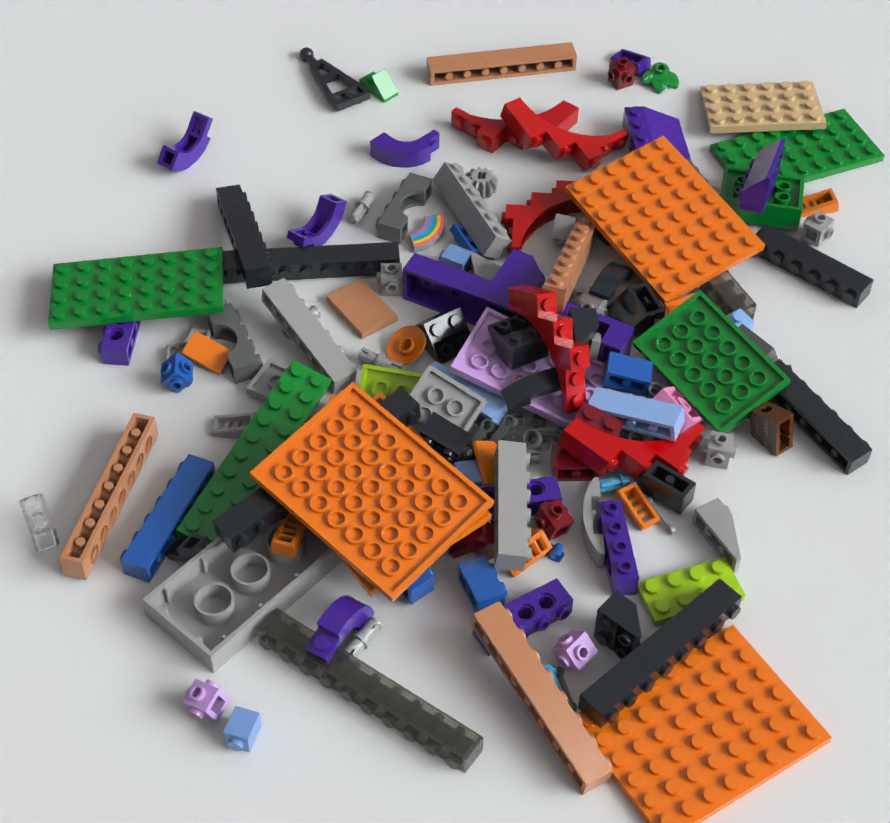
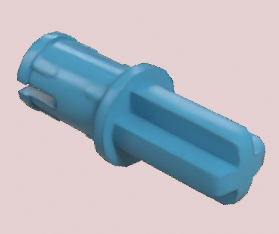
M621 473L616 474L615 477L599 480L600 493L619 490L633 482H636L637 485H642L643 474L638 480H635L628 474L622 475Z

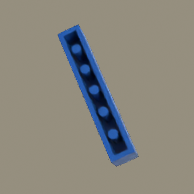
M188 454L185 461L179 464L177 473L173 479L171 478L168 481L165 492L157 498L154 509L146 515L143 526L139 531L135 532L132 543L121 554L120 562L125 575L148 583L151 582L166 558L165 552L179 537L176 534V529L215 474L214 462Z

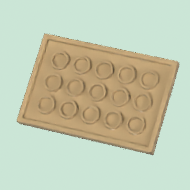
M813 81L764 82L761 84L745 83L736 85L709 84L700 86V95L710 134L826 129L827 122Z

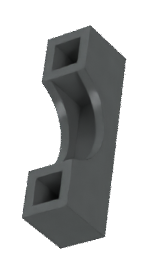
M410 172L407 178L402 180L398 192H394L392 201L386 205L383 215L378 217L375 227L378 229V238L401 244L408 233V216L403 212L408 208L424 206L432 194L431 178Z
M231 303L224 304V312L206 314L209 328L212 329L214 339L227 340L236 345L232 351L227 353L228 369L235 384L253 379L263 364L260 355L255 354V346L252 339L248 340L246 326L240 323L241 318L238 310L234 311Z

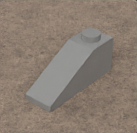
M717 498L695 508L692 524L718 556L726 558L735 574L738 572L741 555L733 516L730 508Z

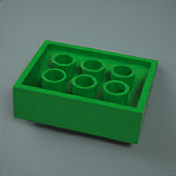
M724 167L720 197L746 224L762 226L768 224L772 227L783 228L784 230L798 231L803 208L804 178L778 174L764 213L760 214L739 209L740 201L737 200L739 188L742 186L743 179L746 177L747 170Z

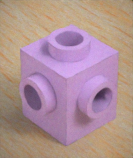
M569 631L567 634L562 635L558 639V643L551 649L556 657L557 664L561 668L576 671L584 669L588 665V661L598 652L586 631Z
M195 679L187 690L182 702L190 708L188 712L199 719L205 716L218 722L230 698L220 690V686L208 679L206 682Z

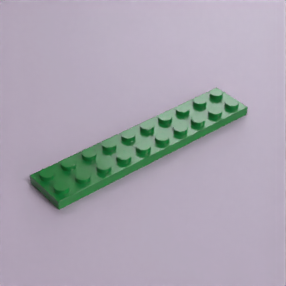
M295 360L291 361L176 529L178 536L187 538L191 533L207 536L209 541L204 545L203 549L218 537L213 521L261 487L250 477V471L307 422L330 387L332 379Z

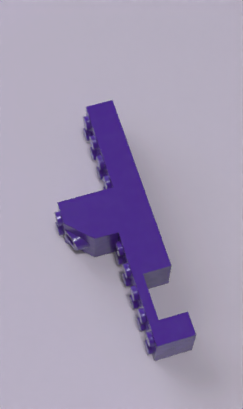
M515 249L512 250L492 281L414 253L403 268V299L439 313L451 308L460 307L466 323L475 326L486 307L507 317L519 314L509 310L508 287L527 284L542 288L545 283V277L532 255ZM567 302L563 313L557 312V314L567 316L570 307H582ZM597 313L599 322L597 333L601 334L598 361L605 363L610 351L630 356L634 326Z

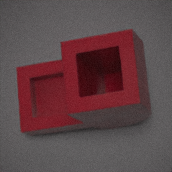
M489 522L451 545L448 554L455 559L474 552L479 557L486 555L488 560L493 559L494 525Z

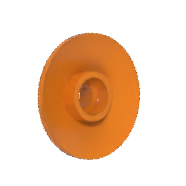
M413 325L404 326L397 330L387 344L388 358L403 365L414 362L425 348L426 336L419 327Z

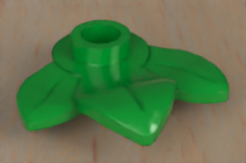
M657 62L652 65L651 70L643 74L642 84H652L655 91L660 94L667 86L677 89L679 79L675 73L670 71L668 65Z

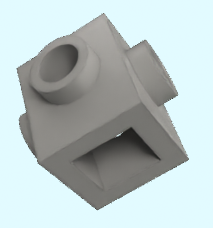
M816 211L812 216H808L805 219L800 238L819 247L826 239L829 240L833 235L835 219Z
M381 263V272H377V285H381V296H402V263Z
M583 291L581 298L577 299L575 305L582 308H596L598 314L606 315L607 309L605 307L608 301L589 294V291Z
M711 431L710 439L704 440L702 452L706 453L704 465L727 470L729 459H734L737 445L733 444L734 435Z

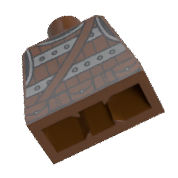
M771 402L761 404L753 409L751 415L747 417L751 420L752 437L777 457L793 447L794 414Z

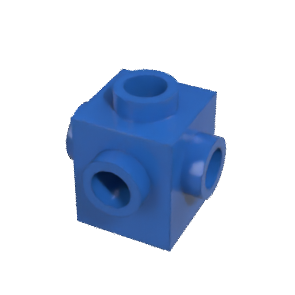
M174 353L162 363L160 371L161 384L177 393L192 384L194 378L192 361L178 353Z

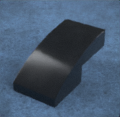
M191 533L187 538L179 537L165 554L169 560L173 561L190 560L204 547L209 538Z

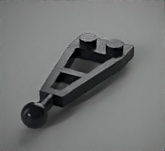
M305 47L300 50V59L304 62H309V69L327 101L337 112L370 99V92L361 83L323 59L316 60L311 48ZM323 69L327 74L321 75L319 70ZM339 80L349 87L332 94L327 83Z

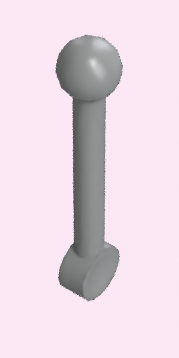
M647 497V500L667 527L668 533L670 535L676 533L674 525H670L654 505L653 498Z

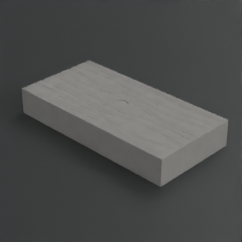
M283 519L270 526L265 533L259 534L252 539L246 547L240 548L234 553L217 537L142 599L146 616L215 673L342 562L333 550L307 528L295 558L271 552V541ZM290 521V522H292V523H296V524H300V525L302 524V523H299V522ZM288 526L289 529H293V530H297V531H298L297 528H293V527H289V526Z

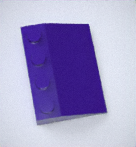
M644 106L624 107L622 127L630 134L627 139L629 152L664 135L685 159L691 160L678 118Z

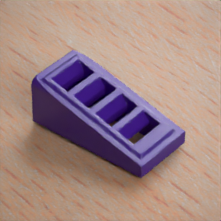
M621 49L610 57L611 61L626 57L635 65V76L640 78L646 71L651 70V59L645 55Z

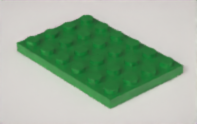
M701 290L633 341V346L647 361L653 362V367L671 386L678 390L684 399L716 432L727 434L751 415L753 409L770 400L789 385L791 381Z

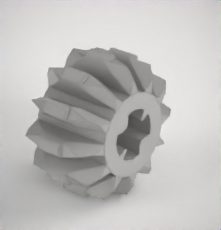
M478 167V169L471 168L470 172L466 173V176L472 180L471 183L475 189L480 192L482 199L485 196L491 197L493 193H496L498 178L494 174V170H488L487 167L484 169Z

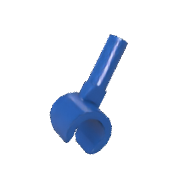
M551 543L552 548L550 549L549 557L555 562H560L565 555L563 552L564 547L561 543H555V545Z

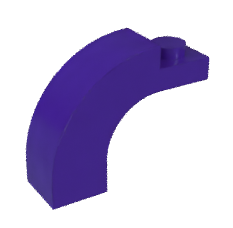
M193 111L183 138L173 146L163 145L157 164L172 171H183L191 167L207 148L211 139L207 135L213 118Z
M432 130L423 137L409 142L398 141L384 132L370 141V156L392 167L409 168L423 165L431 161V153L439 148V132Z
M333 194L320 195L316 210L310 221L301 228L288 230L286 238L293 241V244L298 247L324 245L337 229L344 214L347 201Z
M349 595L341 596L320 617L316 623L318 628L305 647V650L329 663L348 632L352 629L358 632L368 621V618L374 615L372 607Z

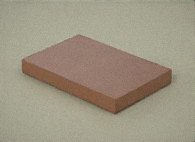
M362 278L327 295V302L362 339L398 321V315Z

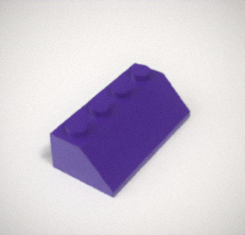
M782 138L758 151L756 159L752 158L750 168L747 169L746 177L743 179L742 186L738 191L739 209L760 214L764 213L779 174L786 139Z

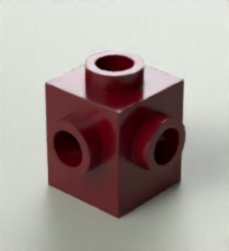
M626 57L611 61L608 81L617 90L634 85L635 65Z
M560 499L552 502L545 501L540 504L533 518L537 528L544 531L549 541L567 534L574 523L569 510L562 504Z

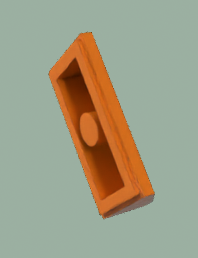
M194 331L181 354L220 375L228 364L227 353L231 350Z
M473 441L472 446L483 485L494 484V455L497 445L494 441Z

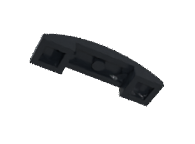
M610 262L594 281L589 294L609 301L615 295L617 287L624 280L629 281L635 272L630 267Z
M556 367L531 374L502 389L501 394L510 409L513 410L529 405L534 398L560 391L561 386ZM585 377V387H589L590 383Z

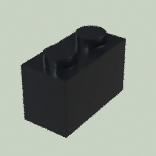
M656 460L643 476L641 491L643 494L681 515L693 501L696 483Z

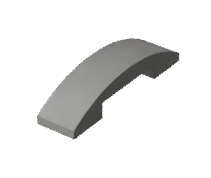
M594 477L587 488L583 501L581 533L583 543L591 560L598 568H603L605 557L604 535L594 534L592 510H596L597 502L600 501L599 477Z

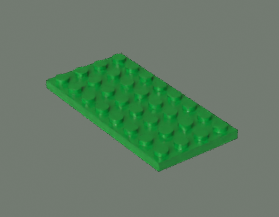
M845 109L824 114L827 122L826 129L755 132L710 144L709 151L723 169L724 167L747 170L750 168L752 158L756 159L758 151L782 138L786 139L779 174L804 178V183L882 162L885 156Z
M223 247L53 264L48 317L50 330L224 312Z

